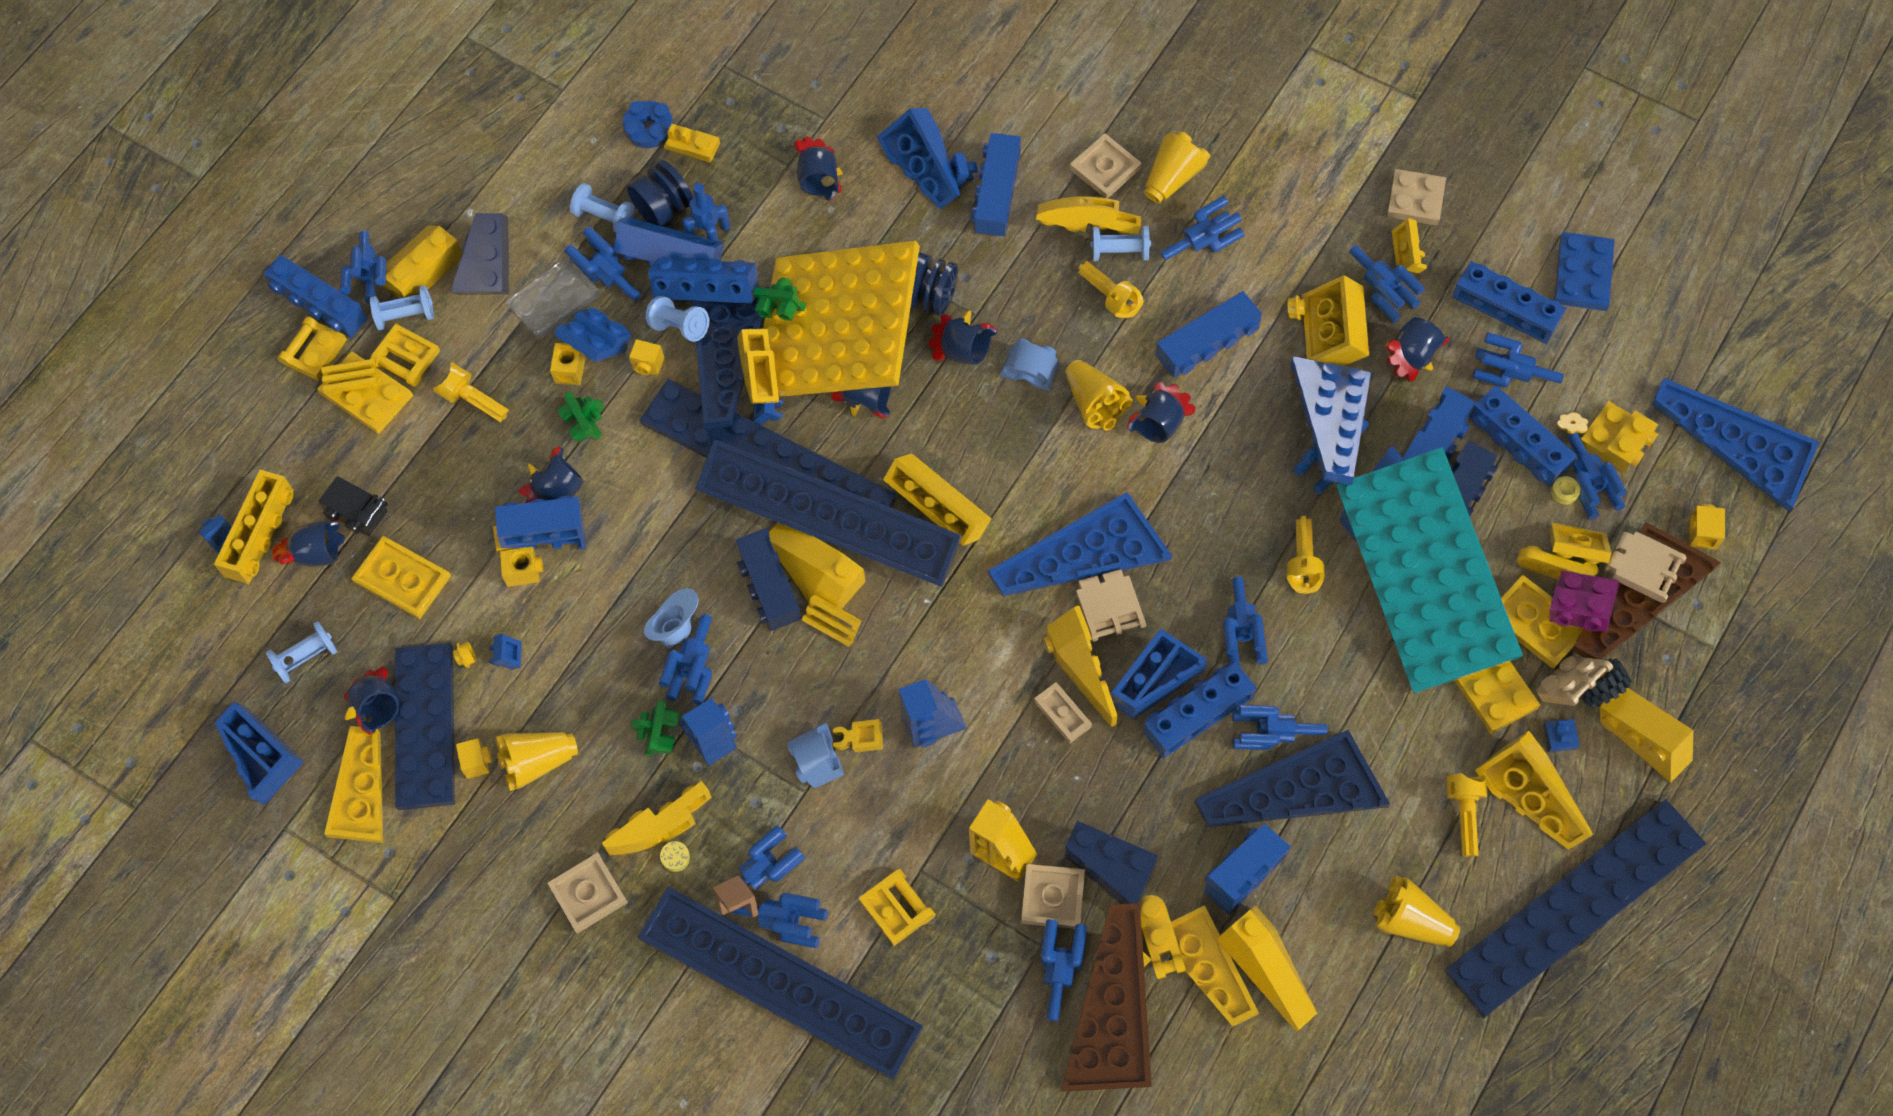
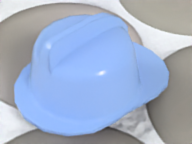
M689 588L673 593L647 621L644 627V635L649 640L660 641L668 649L684 641L691 632L690 617L697 608L698 594Z

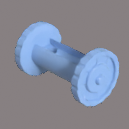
M582 183L572 196L570 212L577 217L583 215L584 212H588L613 223V231L616 233L619 221L626 217L633 218L634 205L631 202L625 201L619 207L592 195L590 185Z
M1143 226L1141 235H1100L1099 228L1093 227L1092 241L1090 242L1093 251V261H1099L1100 253L1141 252L1143 261H1148L1149 246H1151L1149 227Z
M426 285L420 286L419 295L382 303L379 302L377 296L370 297L371 313L378 331L385 329V321L424 313L428 320L434 319L433 302Z
M664 296L655 297L647 306L646 321L651 329L661 331L669 326L679 328L682 336L692 342L699 341L707 333L709 317L707 311L701 307H690L686 311L675 309L671 299Z
M319 621L313 623L315 633L282 653L276 655L271 649L266 652L273 665L272 669L275 672L277 671L285 683L291 681L288 674L289 671L325 649H328L333 655L338 652L331 641L332 636L330 633H326ZM286 656H291L293 658V662L291 664L284 663V658Z

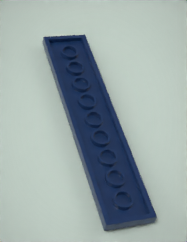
M670 379L666 380L639 419L641 425L706 458L714 439L890 508L896 500V493L738 413H735L732 426L705 429L701 395Z
M714 439L695 487L697 491L940 587L944 585L963 537L955 532Z
M1665 799L1452 963L1444 972L1484 1019L1693 856L1707 843L1670 802Z
M670 887L666 889L638 935L640 941L893 1081L896 1079L923 1030V1025Z

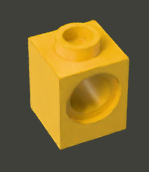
M566 342L564 344L555 343L550 368L551 375L557 384L581 385L586 357ZM568 360H573L572 362H570V363H568V364H564V362H566V361H568Z
M1711 504L1697 505L1689 517V545L1697 548L1717 550L1725 539V508H1716Z
M533 547L500 551L502 577L507 587L540 582L539 572L544 571L543 560L541 556H537ZM528 563L526 568L517 569L521 564Z

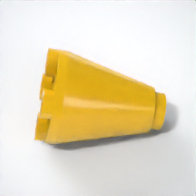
M1179 131L1178 134L1169 132L1163 137L1145 184V196L1157 204L1168 199L1207 165L1210 154L1205 149L1197 148L1191 143L1192 138L1182 131Z
M1081 360L1073 361L1066 368V378L1084 423L1093 429L1103 428L1105 431L1111 430L1124 412L1133 405V399L1130 397L1129 391L1112 378Z
M507 733L495 737L499 753H497L500 769H506L505 781L509 791L524 787L572 759V756L578 755L577 744L572 733Z
M1397 875L1394 876L1388 887V895L1385 900L1380 899L1373 911V915L1378 917L1377 928L1384 933L1438 946L1446 945L1451 947L1459 936L1460 926L1410 879L1406 877L1401 878Z

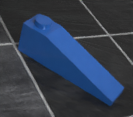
M910 108L877 136L887 158L893 164L900 166L904 170V174L908 178H912L920 186V190L940 209L946 207L960 195L940 130L928 108Z

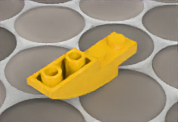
M1067 197L1039 204L1036 213V220H1040L1041 223L1049 226L1055 224L1063 226L1071 232H1086L1088 223L1099 229L1109 228L1117 230L1122 235H1138L1141 228L1140 216L1119 211V201L1107 198Z
M702 781L697 785L691 784L684 789L681 794L682 796L677 800L664 804L656 816L649 808L634 813L625 826L609 832L602 845L609 855H622L646 850L671 840L696 824L691 813L712 798L708 788Z

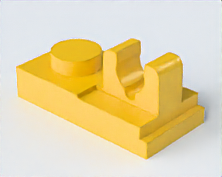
M672 123L667 131L668 139L664 149L711 163L720 145L719 137Z
M1408 218L1391 230L1396 266L1402 265L1408 271L1419 274L1427 268V265L1421 263L1425 253L1419 250L1417 221Z

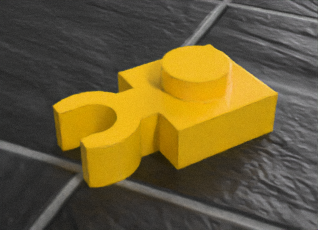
M880 719L852 722V730H847L844 727L833 729V733L836 736L844 735V739L841 742L833 743V747L836 750H846L850 745H852V749L855 752L883 749L882 722Z

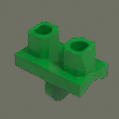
M782 277L778 279L776 284H772L771 289L755 287L753 295L758 299L755 311L762 318H770L774 309L777 308L776 315L779 318L792 321L796 311L804 312L806 303L798 300L797 288L792 286L789 278Z
M571 391L566 393L564 397L567 402L557 411L567 423L575 418L577 419L578 423L569 428L572 438L580 443L590 436L596 440L603 436L595 422L602 419L600 413L604 409L603 402L599 399L592 400L590 396H586L584 399L581 397L576 398Z
M658 700L657 705L652 708L650 721H648L649 713L644 711L641 712L640 719L631 720L630 728L637 731V740L644 741L645 733H648L644 756L653 757L655 753L670 754L673 749L674 737L662 735L661 728L675 729L679 712L665 708L666 702Z

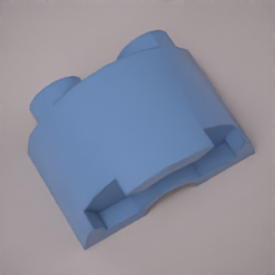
M1019 338L1011 346L1000 376L1015 381L1023 379L1030 382L1034 387L1050 391L1059 367L1058 359L1055 357L1056 351L1052 347H1040L1031 344L1026 339Z
M822 724L794 737L792 741L787 743L789 752L796 759L799 766L796 768L799 780L802 783L808 782L813 788L822 786L844 775L839 757L835 754L832 747L833 739L828 724Z

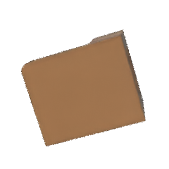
M739 875L713 887L716 906L722 915L744 906L753 918L758 916L755 896Z

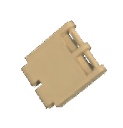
M1637 531L1634 535L1624 532L1606 570L1614 574L1612 579L1619 580L1620 583L1654 600L1665 603L1668 599L1667 592L1671 583L1676 582L1677 570L1680 564H1684L1686 556ZM1672 561H1674L1675 563H1674V565H1673L1671 571H1669L1668 569H1669V567H1670ZM1663 580H1664V581H1666V582H1665V584H1664V586H1663V588H1662V591H1661V590H1659V588H1660V586H1661V584H1662V582H1663Z
M1121 569L1102 574L1104 583L1099 582L1098 576L1079 581L1080 589L1076 590V596L1092 642L1098 641V637L1109 634H1122L1123 630L1130 628L1146 627L1130 576L1124 577Z
M1568 657L1560 663V667L1553 675L1546 677L1541 682L1536 692H1538L1537 694L1543 702L1575 706L1579 702L1578 698L1587 689H1592L1596 685L1595 681L1604 672H1610L1613 669V665L1608 660Z

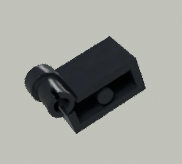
M339 476L334 479L318 501L324 509L323 514L332 521L340 520L353 533L359 534V532H362L367 536L371 535L388 511L386 509L388 503L382 497L378 499V495H372Z

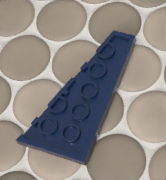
M756 297L752 303L692 300L693 307L698 306L705 309L709 317L707 333L699 341H696L705 429L732 426L745 382L737 336L742 329H760L763 318L755 311L758 302Z
M1349 730L1195 799V804L1207 827L1388 808L1390 805Z

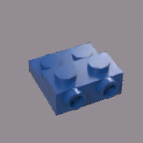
M589 308L576 312L573 322L557 326L554 335L596 362L625 352L632 334L628 332L626 327L609 320L606 314L597 309Z

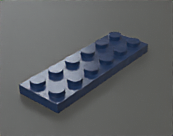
M451 643L395 648V692L399 699V712L395 717V807L397 810L455 805L453 646Z

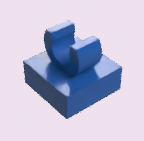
M955 153L950 161L958 189H962L965 181H972L974 179L973 173L978 172L977 164L972 161L966 162L964 153Z
M779 399L778 403L754 404L753 422L763 425L768 419L772 421L781 419L783 414L776 412L774 407L780 408L783 405V401Z
M218 515L214 520L211 517L207 518L202 523L204 528L199 531L201 536L217 553L220 552L232 528L221 515Z
M505 634L494 636V643L489 646V650L493 651V659H489L488 663L511 670L520 668L521 641Z
M1574 719L1547 721L1544 723L1543 727L1549 752L1577 750L1579 748Z

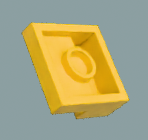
M1608 401L1583 435L1581 441L1587 450L1612 463L1613 466L1625 473L1630 465L1636 467L1645 454L1641 451L1645 445L1649 448L1659 435L1655 432L1659 424L1636 410L1631 415Z

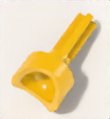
M1088 261L1084 265L1081 264L1079 266L1080 270L1078 273L1107 296L1105 308L1114 316L1131 318L1140 311L1144 303L1140 291L1129 281L1116 284ZM1128 300L1133 302L1131 306L1127 303Z
M451 362L448 377L443 383L434 387L433 391L450 403H454L461 397L501 423L503 419L505 420L509 409L469 385L471 373Z
M1301 516V519L1296 520L1297 557L1287 563V580L1297 593L1309 594L1317 592L1324 581V563L1319 558L1313 557L1312 519H1306V516ZM1309 578V583L1304 584V579Z
M1462 773L1447 775V799L1459 802L1462 856H1478L1477 808L1475 801L1487 797L1486 777L1484 775L1468 778Z

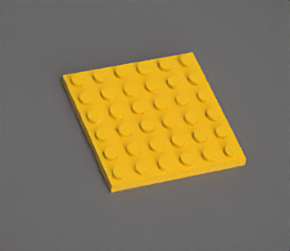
M916 241L776 258L771 286L776 284L778 279L782 277L789 278L792 286L797 288L798 300L806 303L804 312L796 311L792 321L779 318L776 315L777 308L774 309L772 316L765 318L763 329H768L770 350H773L778 397L899 385L920 248Z

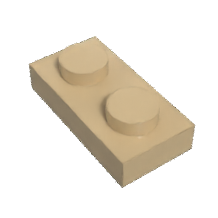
M1057 682L1034 698V703L1069 744L1092 727L1089 719Z

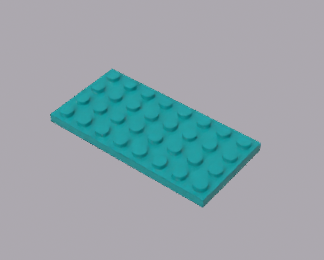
M1443 447L1353 479L1352 485L1344 483L1336 485L1413 694L1523 657Z

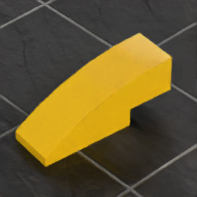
M742 329L737 339L742 371L751 403H778L773 350H770L768 329Z

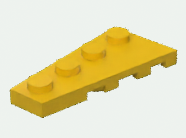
M350 726L324 833L327 837L383 843L381 738L378 729L371 735L364 732L361 727Z
M1205 905L1172 921V927L1186 968L1185 972L1228 1023L1234 1027L1258 1015L1259 1012L1231 956L1216 940L1220 934Z

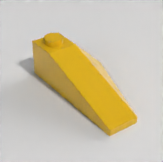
M777 523L769 532L772 547L777 552L780 563L785 567L792 581L797 585L809 605L811 603L809 602L810 598L813 595H817L842 609L866 582L864 569L816 537L781 523ZM816 606V609L822 611L823 613H825V614H827V615H829V616L831 615V616L835 617V616L832 615L831 613H829V612L823 610L822 608Z
M1076 606L1047 626L1046 637L1043 638L1045 648L1048 653H1053L1055 661L1110 727H1113L1117 724V713L1106 681L1099 680V677L1102 676L1098 656H1091L1092 647L1090 640L1092 638L1080 606Z
M1530 731L1507 744L1475 769L1479 776L1485 775L1486 786L1492 794L1500 800L1502 798L1516 808L1515 811L1522 816L1524 814L1539 825L1542 831L1568 850L1593 835L1548 755Z
M1257 906L1250 909L1216 939L1296 1032L1317 1014L1276 928Z

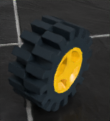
M1612 658L1608 659L1613 665V669L1610 672H1604L1595 681L1596 685L1592 689H1587L1580 696L1586 706L1594 707L1596 705L1598 707L1603 702L1607 704L1610 702V699H1617L1619 697L1618 694L1625 693V688L1630 687L1632 680L1620 660L1616 658L1614 660Z

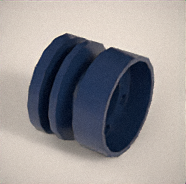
M660 160L655 164V168L651 167L647 170L649 179L640 175L626 185V190L634 206L648 223L664 226L673 219L671 210L679 214L684 211V207H690L689 204L693 195L676 169L667 161Z
M919 252L911 307L917 308L922 299H924L923 309L925 312H931L933 309L935 315L942 316L946 312L956 290L958 264L949 262L946 265L944 259H939L932 268V256Z

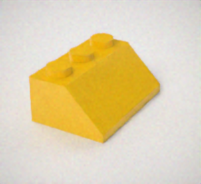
M428 225L386 263V283L382 286L398 299L419 295L420 286L426 285L427 289H429L461 260L463 252L458 240L442 227Z
M1343 275L1302 294V299H1305L1306 315L1303 316L1307 359L1335 365H1348L1369 356L1362 285Z

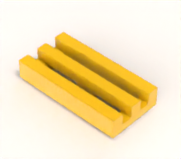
M374 359L321 367L323 374L322 382L324 383L322 387L325 395L378 386L377 367ZM371 376V378L356 380V378ZM342 380L348 381V382H341V383L330 384V382H336V381H342Z
M813 595L810 598L809 602L811 603L807 606L805 610L807 612L803 615L802 621L846 646H850L854 641L862 620L823 598ZM816 606L822 608L823 610L831 613L832 615L852 625V628L839 622V620L831 615L829 616L823 613L822 611L816 609Z

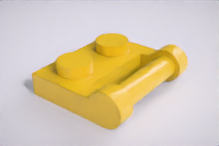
M306 316L302 321L303 326L287 349L281 351L277 359L282 364L319 381L323 375L321 367L329 366L347 339L344 334L336 332L318 323L313 318ZM310 333H316L300 358H294Z
M395 324L373 352L370 359L375 360L377 368L383 367L405 379L407 384L416 387L420 383L424 372L439 354L440 349L434 343ZM391 352L413 364L414 367L409 370L386 358V356Z
M901 869L894 871L858 898L859 902L893 946L936 916L931 907L927 908L905 880L906 875ZM896 886L918 915L911 919L889 891L890 888Z

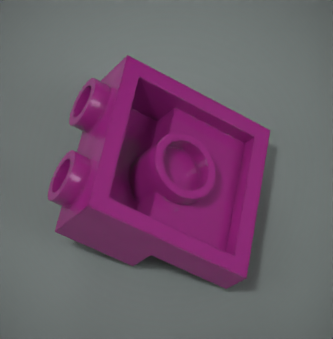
M1562 570L1550 607V622L1562 626L1581 627L1589 631L1607 632L1619 580Z

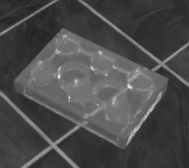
M566 257L508 299L506 304L528 330L540 340L599 297L600 292L582 271Z

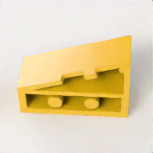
M1625 688V693L1618 694L1619 697L1617 699L1612 698L1607 704L1603 702L1600 706V722L1607 730L1613 732L1670 783L1693 761L1694 730L1629 688Z
M987 799L969 827L970 854L1020 883L1026 873L1027 864H1032L1037 856V852L1015 816L1011 813V809L1000 801L994 803Z

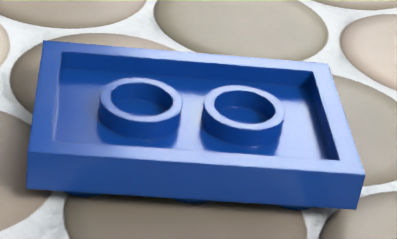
M1562 232L1559 243L1554 300L1558 301L1561 305L1607 311L1610 304L1615 239Z

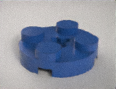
M635 101L630 104L629 110L624 115V133L635 146L654 148L659 146V142L664 139L667 141V131L673 123V118L668 106L664 103ZM652 121L654 124H650L649 128H645L643 123Z

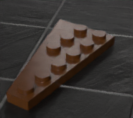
M1645 522L1639 533L1686 556L1684 564H1680L1677 570L1676 582L1671 583L1669 587L1667 601L1661 603L1619 582L1607 632L1589 631L1584 628L1571 651L1584 658H1606L1717 569L1721 562ZM1672 561V563H1671V565H1670V567H1669V569H1668L1669 571H1671V569H1672V567H1673V565H1674V563H1675L1674 561ZM1663 580L1659 590L1662 591L1666 581Z
M1140 903L1109 905L1061 1092L1152 1087Z

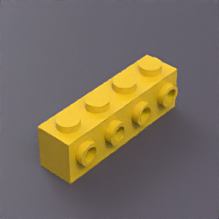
M912 453L895 458L883 479L939 527L962 535L963 537L960 542L962 546L979 540L992 519Z
M259 470L214 563L215 567L225 578L249 585L252 577L257 575L261 558L269 550L271 537L275 529H278L281 525L282 514L286 506L293 499L294 490L284 476Z

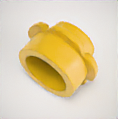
M1298 295L1295 298H1288V314L1290 319L1300 321L1302 315H1306L1305 299L1300 300Z
M458 642L456 644L457 649L453 651V655L457 664L470 668L471 664L477 662L472 646L469 642L463 644Z

